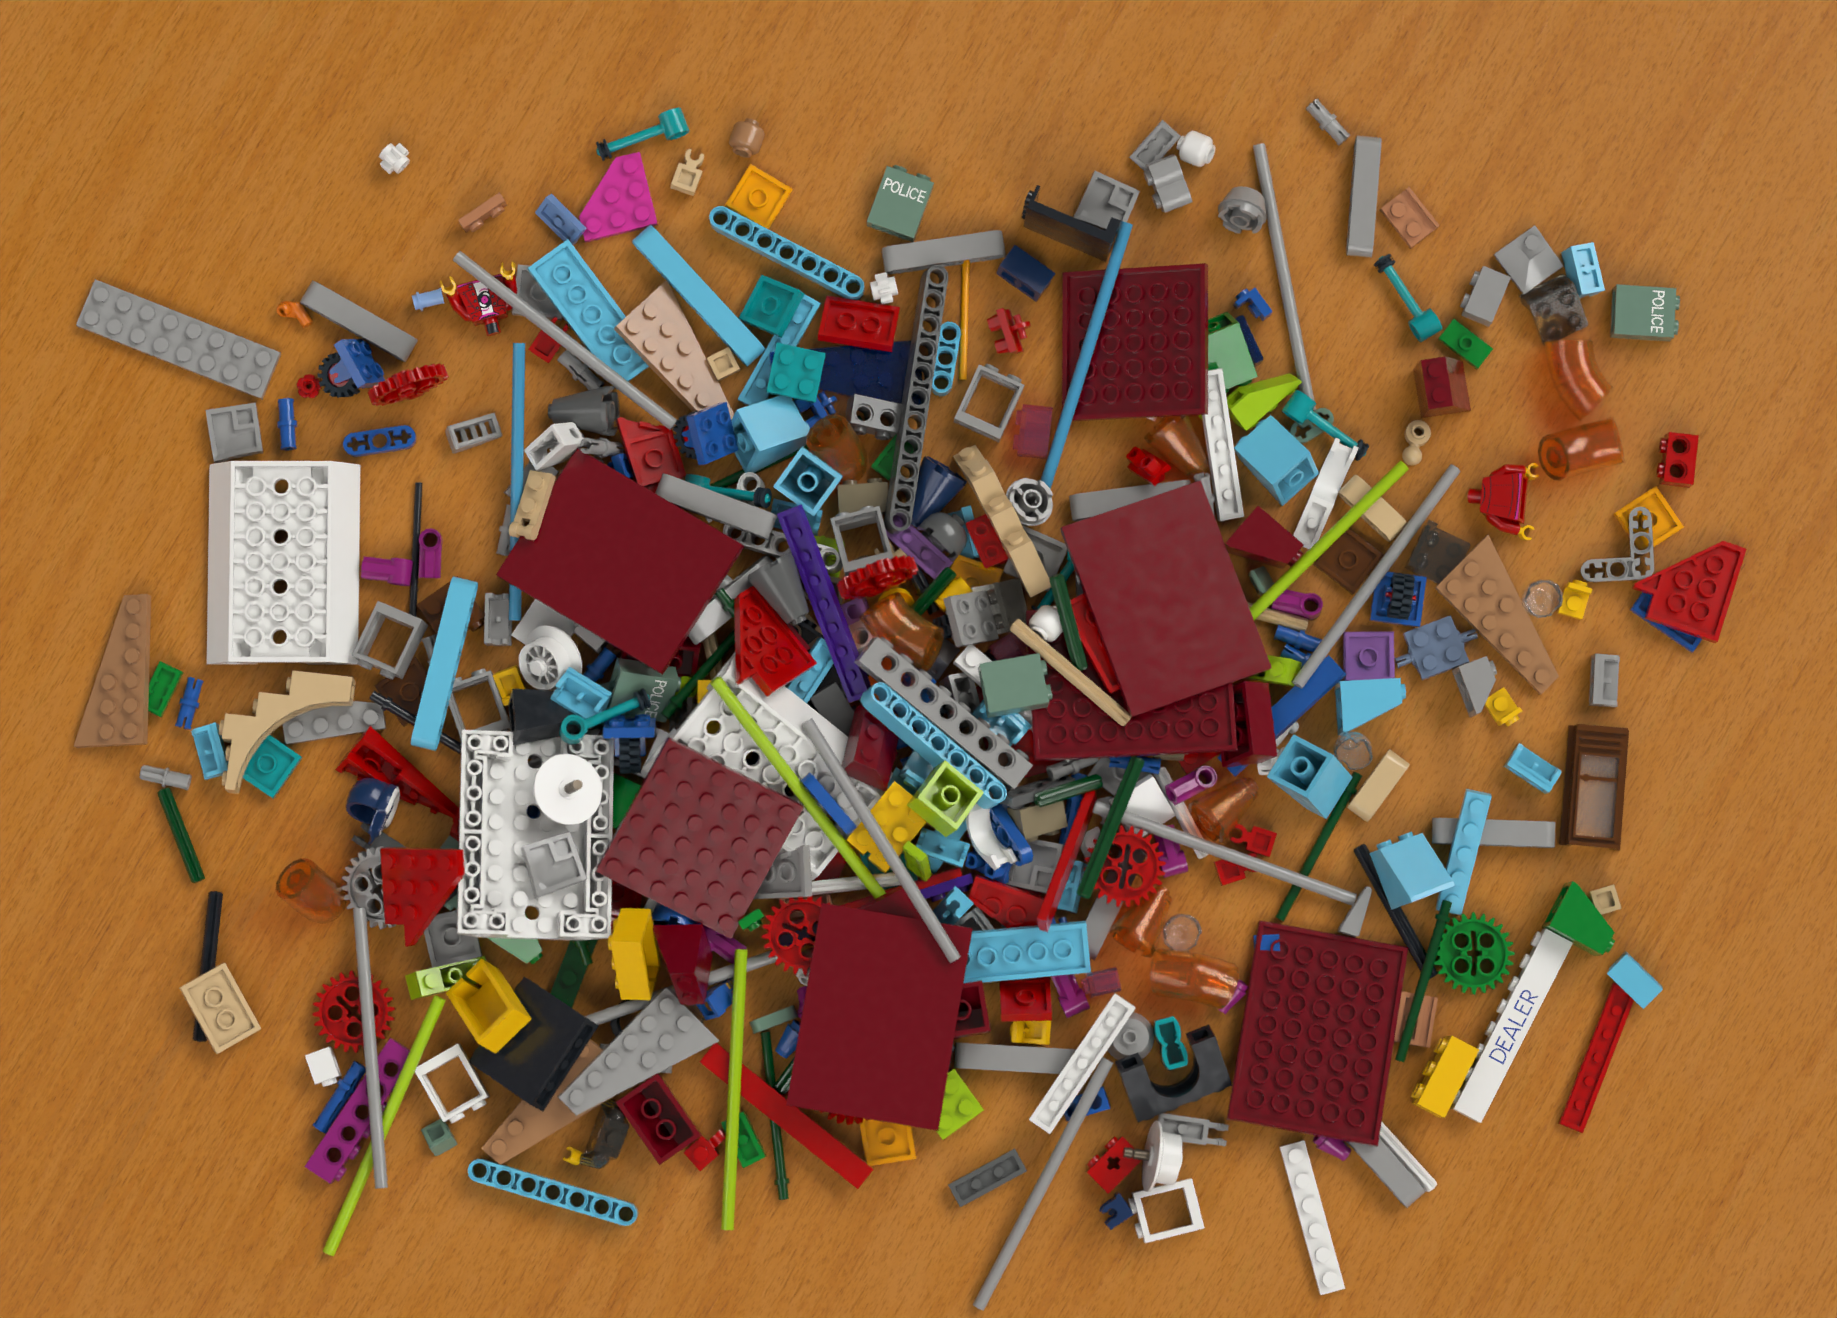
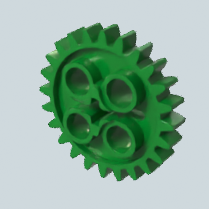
M1475 912L1470 914L1469 919H1467L1465 914H1461L1460 922L1453 917L1451 918L1453 926L1445 925L1446 932L1443 933L1437 952L1439 960L1435 961L1434 965H1441L1437 975L1446 974L1443 980L1444 983L1450 980L1453 981L1451 989L1461 985V993H1465L1468 987L1472 995L1476 993L1477 987H1479L1481 993H1486V985L1492 990L1495 989L1494 981L1503 983L1504 981L1500 975H1509L1510 973L1505 967L1514 964L1507 960L1508 956L1515 955V952L1508 951L1507 948L1513 945V942L1505 941L1509 932L1501 934L1500 930L1503 924H1499L1496 927L1493 926L1495 918H1491L1486 922L1485 914H1481L1479 919H1476ZM1471 931L1475 932L1474 950L1479 951V956L1474 957L1475 976L1471 975L1472 956L1467 955V951L1472 950ZM1457 934H1463L1466 937L1467 942L1463 948L1455 945L1454 938ZM1483 934H1488L1491 937L1492 943L1488 948H1484L1480 944L1479 940ZM1458 959L1466 962L1467 968L1463 973L1455 970L1454 965ZM1483 959L1489 960L1492 964V969L1489 973H1484L1480 969V962Z

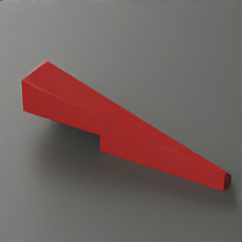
M371 726L358 738L336 768V771L340 773L346 771L358 776V781L363 778H376L387 784L396 785L400 790L399 799L413 805L420 803L429 807L430 812L433 814L440 812L452 817V822H454L458 807Z

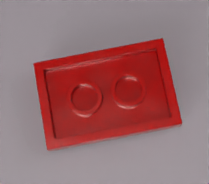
M826 295L818 332V341L892 352L900 307Z

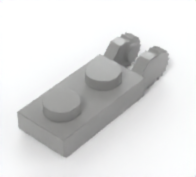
M1165 1113L1158 1115L1162 1131L1181 1135L1182 1142L1226 1146V1140L1207 1138L1208 1128H1214L1219 1131L1228 1130L1229 1125Z

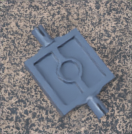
M1451 615L1405 632L1403 636L1408 646V654L1394 658L1395 663H1397L1398 668L1412 663L1418 670L1421 680L1428 679L1469 663L1464 643L1477 639V633L1475 634L1476 631L1473 628L1460 634L1454 625Z

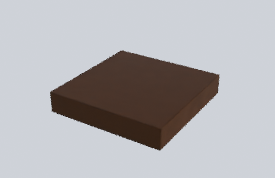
M1349 528L1313 565L1353 595L1384 554Z
M414 657L403 680L398 677H394L393 680L385 678L377 683L375 687L381 695L386 698L388 696L393 698L392 701L417 716L427 672L417 657ZM396 716L403 727L409 724L408 722Z

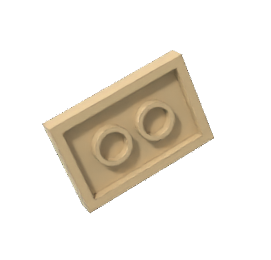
M225 962L179 987L215 1054L224 1051L261 1029Z

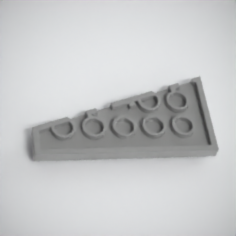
M664 987L566 1087L558 1098L575 1115H578L719 1042V1040Z

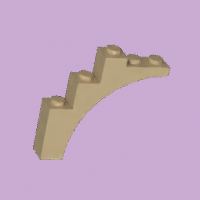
M976 445L964 448L953 457L990 520L1026 592L1031 598L1050 588L1049 577L1038 553L1025 532L1013 505L1005 495L993 468L984 459Z
M292 671V677H288L286 683V692H289V695L259 692L258 699H254L253 714H256L255 717L225 713V719L221 720L219 725V735H222V739L226 743H231V746H227L225 755L226 761H229L228 770L224 771L222 776V786H225V790L228 793L239 794L243 775L252 756L262 742L279 726L298 715L314 709L330 706H353L356 685L354 678Z

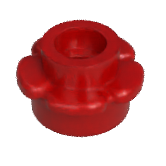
M306 374L303 378H299L296 385L299 389V395L303 398H315L321 389L320 380L316 379L312 374ZM308 384L311 385L310 389L306 387Z

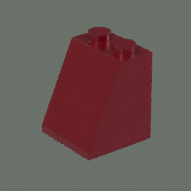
M1446 356L1420 360L1413 371L1421 418L1471 411L1463 361Z
M1260 506L1253 510L1225 543L1229 554L1284 569L1287 564L1292 567L1302 556L1303 553L1300 549L1304 545Z
M703 924L653 925V932L679 1003L686 1005L705 1004L713 954Z

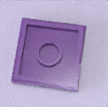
M1394 631L1343 632V671L1347 674L1344 677V681L1395 678Z

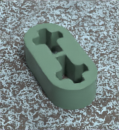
M1319 408L1314 411L1322 417L1326 415L1328 417L1327 421L1333 424L1334 417L1330 410ZM1308 419L1302 425L1295 422L1289 430L1301 444H1305L1325 432L1318 426L1314 427ZM1299 426L1300 429H1304L1307 426L1310 427V430L1305 433L1306 438L1303 439L1301 436H1295L1297 432L1296 427Z
M793 1005L749 1023L753 1034L795 1019L798 1017V1014Z

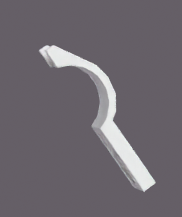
M1335 438L1293 534L1294 537L1304 544L1303 547L1310 549L1319 540L1334 506L1338 491L1359 448L1354 446L1352 449L1339 443L1340 439Z
M970 775V779L975 783L974 778ZM975 804L966 817V826L971 843L977 853L993 870L999 869L1001 864L1010 862V864L1016 863L1018 860L1012 848L1003 846L992 829L990 809H983L978 804Z

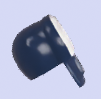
M363 778L357 781L349 791L346 801V811L350 816L360 822L370 824L368 833L371 837L368 844H372L376 837L381 835L382 830L389 827L400 798L399 787L387 784L376 778Z

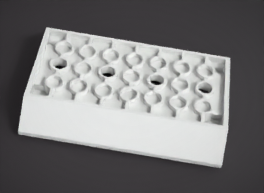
M228 461L210 464L207 664L258 665V663H307L308 665H358V660L352 654L359 641L360 464L336 461ZM280 480H286L289 484V488L285 493H277L275 490V485ZM279 530H285L288 533L287 541L282 544L276 543L274 539L275 533ZM278 580H284L287 583V590L282 594L274 591V584ZM278 630H283L287 634V639L282 644H276L273 640V635Z
M734 653L714 679L718 676L722 677L799 780L810 772L854 824L858 826L861 823L859 816L815 748L802 724L811 718L814 720L841 765L844 759L848 736L785 686L767 697L752 678L738 685L736 683ZM711 684L706 687L708 690L707 694L678 730L673 728L642 767L645 771L649 772L666 739L670 737L787 796L784 791L787 785ZM716 720L720 724V729L715 734H710L706 730L708 722ZM749 752H757L759 755L758 762L754 765H748L745 760L746 755ZM849 777L865 804L871 810L883 796L884 791ZM796 795L787 796L792 800L802 804L796 797ZM816 800V802L819 804V806L822 808V810H823V811L825 812V814L827 815V814H828L827 811H826V810L821 806V804ZM804 807L777 857L785 852L796 850L798 847L810 845L812 881L820 875L838 850ZM837 823L834 824L845 840H847L852 832L847 836Z
M462 730L459 849H463L465 875L458 884L457 934L480 938L580 941L607 939L611 935L612 879L596 872V867L612 840L614 738H603V735H584L581 742L570 745L565 743L560 737L513 745V732ZM560 754H572L588 761L596 770L602 786L601 801L595 813L584 822L574 825L554 822L541 810L539 818H530L527 815L528 806L534 805L539 808L535 800L533 788L534 779L539 768L534 769L528 765L529 756H538L541 759V765L551 757ZM570 831L587 879L535 899L521 848L525 845ZM533 906L538 910L537 919L530 920L525 916L526 907Z

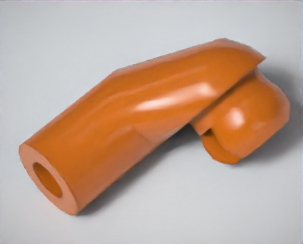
M283 301L277 306L276 310L279 316L297 318L303 328L313 323V320L299 302Z

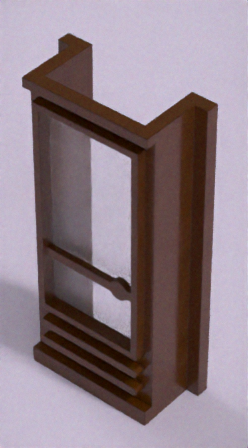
M1586 724L1568 725L1559 845L1590 846L1620 851L1629 740L1628 728Z

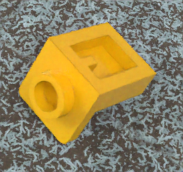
M1579 580L1566 583L1557 613L1582 620L1592 588H1588L1587 583Z
M1504 687L1489 696L1485 703V707L1498 726L1505 723L1508 727L1520 719L1517 714L1522 712V709L1517 707Z

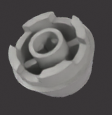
M1243 186L1232 188L1218 206V218L1221 217L1223 226L1232 232L1241 234V230H1252L1254 234L1259 232L1262 225L1266 222L1265 200L1263 195L1255 189Z
M1023 478L1015 481L1008 488L1006 496L1013 505L1022 526L1039 525L1050 517L1053 509V494L1043 481Z
M1133 1012L1108 1048V1052L1117 1060L1137 1052L1141 1059L1146 1057L1154 1044V1031L1150 1022L1144 1016Z

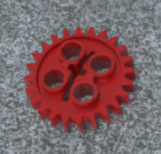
M444 364L424 365L413 370H403L395 373L390 378H386V381L379 382V385L373 386L367 393L372 405H391L398 401L402 402L404 399L418 398L424 395L425 392H429V389L437 388V385L443 384V381H446L449 376Z
M903 555L899 558L895 556L891 559L884 558L872 564H867L864 568H858L855 572L848 573L849 576L843 577V580L838 582L837 587L841 598H845V600H854L856 598L859 600L865 596L867 598L873 597L884 591H889L892 587H898L899 584L906 583V580L912 579V576L917 574L918 568L914 557L910 555L907 557Z
M1121 825L1119 833L1115 835L1112 845H1116L1121 849V856L1113 859L1107 855L1094 890L1099 889L1100 891L1098 899L1104 895L1107 896V905L1113 899L1117 908L1120 906L1121 901L1125 902L1126 908L1130 907L1132 900L1139 906L1140 897L1145 901H1149L1147 893H1157L1153 885H1162V882L1157 877L1165 876L1166 873L1159 870V867L1166 865V862L1159 861L1158 858L1164 852L1155 851L1159 845L1158 842L1152 845L1149 843L1152 835L1146 838L1142 837L1143 829L1138 834H1135L1133 826L1130 827L1128 832H1125L1123 825ZM1094 839V840L1092 841V842L1094 843V845H1095L1096 842H1097L1096 839ZM1126 845H1130L1127 864L1131 866V869L1127 870L1124 887L1120 889L1119 882L1122 868L1118 867V864H1122L1124 861ZM1088 848L1087 851L1092 854L1094 848ZM1136 850L1143 851L1146 854V861L1143 863L1135 862L1132 857L1133 852ZM1090 857L1084 858V861L1088 863ZM1107 870L1114 871L1117 875L1116 882L1112 884L1106 883L1103 879V873ZM1131 875H1137L1141 878L1142 885L1139 888H1132L1129 885L1128 878Z
M812 896L808 897L807 900H803V897H798V900L789 897V903L787 904L780 899V909L774 906L771 907L774 916H765L770 921V924L762 925V928L768 931V934L762 935V939L769 940V943L764 945V949H772L768 957L769 959L778 958L775 962L776 967L784 963V972H787L792 967L794 975H797L799 969H803L804 976H807L812 957H804L801 951L806 945L814 946L815 942L805 937L802 941L799 940V935L796 932L785 929L782 925L786 923L798 931H803L805 928L809 936L816 938L813 926L819 921L822 897H819L816 902L813 901ZM795 911H800L805 916L800 924H795L790 920L791 914ZM783 934H790L793 937V943L788 947L779 944V938Z
M350 970L349 978H346L345 974L341 972L339 974V981L331 977V986L322 985L326 992L324 994H316L321 998V1002L313 1003L314 1006L319 1007V1011L312 1013V1015L320 1017V1020L314 1025L323 1027L319 1032L320 1036L329 1035L325 1041L326 1043L334 1040L335 1049H338L343 1044L344 1052H348L350 1046H353L354 1052L358 1053L360 1045L364 1049L363 1030H361L360 1035L353 1037L349 1033V1027L352 1023L357 1022L362 1028V1021L356 1016L350 1018L351 1011L337 1000V997L341 996L351 1007L358 1006L357 1012L361 1015L360 992L358 999L355 1001H351L347 997V991L350 987L355 986L359 990L358 977H355L354 971ZM371 974L373 1003L378 1006V1014L374 1017L376 1038L386 1039L383 1030L391 1031L392 1028L387 1025V1022L395 1021L394 1017L389 1016V1012L396 1010V1008L389 1007L388 1003L394 1000V997H386L385 994L390 989L384 988L381 990L380 986L383 981L379 980L373 983L374 975ZM334 1006H339L343 1012L338 1020H334L330 1016V1010Z

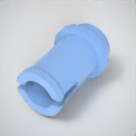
M441 288L420 294L416 292V295H412L415 310L420 309L423 311L425 307L445 304Z

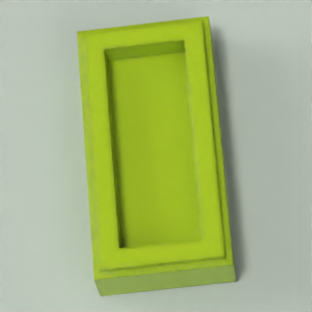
M908 840L903 846L906 866L923 881H927L932 875L928 855Z

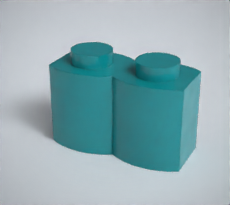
M1171 1016L1154 1021V1036L1161 1045L1160 1057L1164 1067L1167 1070L1187 1066L1188 1054L1185 1046L1180 1041L1181 1029L1176 1018Z

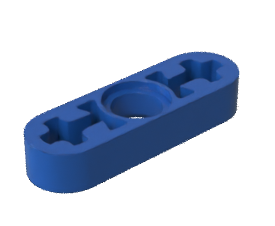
M402 425L350 433L344 438L343 447L350 456L359 457L409 449L415 445L417 437L411 427ZM402 431H406L408 435H411V438L407 439L406 444L402 440H394L396 445L391 446L390 432H393L394 437L402 436ZM378 434H383L387 438V443L382 448H377L373 445V438ZM368 436V444L371 449L366 450V445L358 446V451H354L352 447H348V444H351L354 438L358 442H366L364 437Z
M810 772L800 780L847 836L857 828L854 822Z
M999 803L990 808L992 829L1003 846L1012 848L1018 860L1015 864L1022 866L1032 862L1033 852L1030 845L1004 807Z

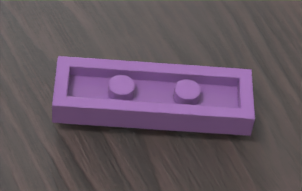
M893 516L894 525L901 527V518ZM911 524L908 529L899 534H891L886 530L888 539L907 556L914 557L916 564L933 580L936 579L945 567H950L953 564L949 558Z

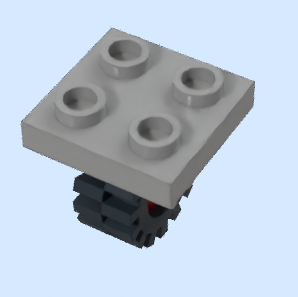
M986 590L944 598L946 615L932 620L937 640L952 638L955 641L956 647L999 639Z

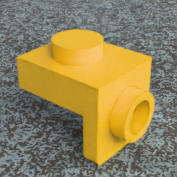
M517 665L493 673V678L502 697L503 706L508 705L512 689H526Z
M1013 1021L1011 1023L1010 1035L1012 1042L1050 1045L1051 1021Z

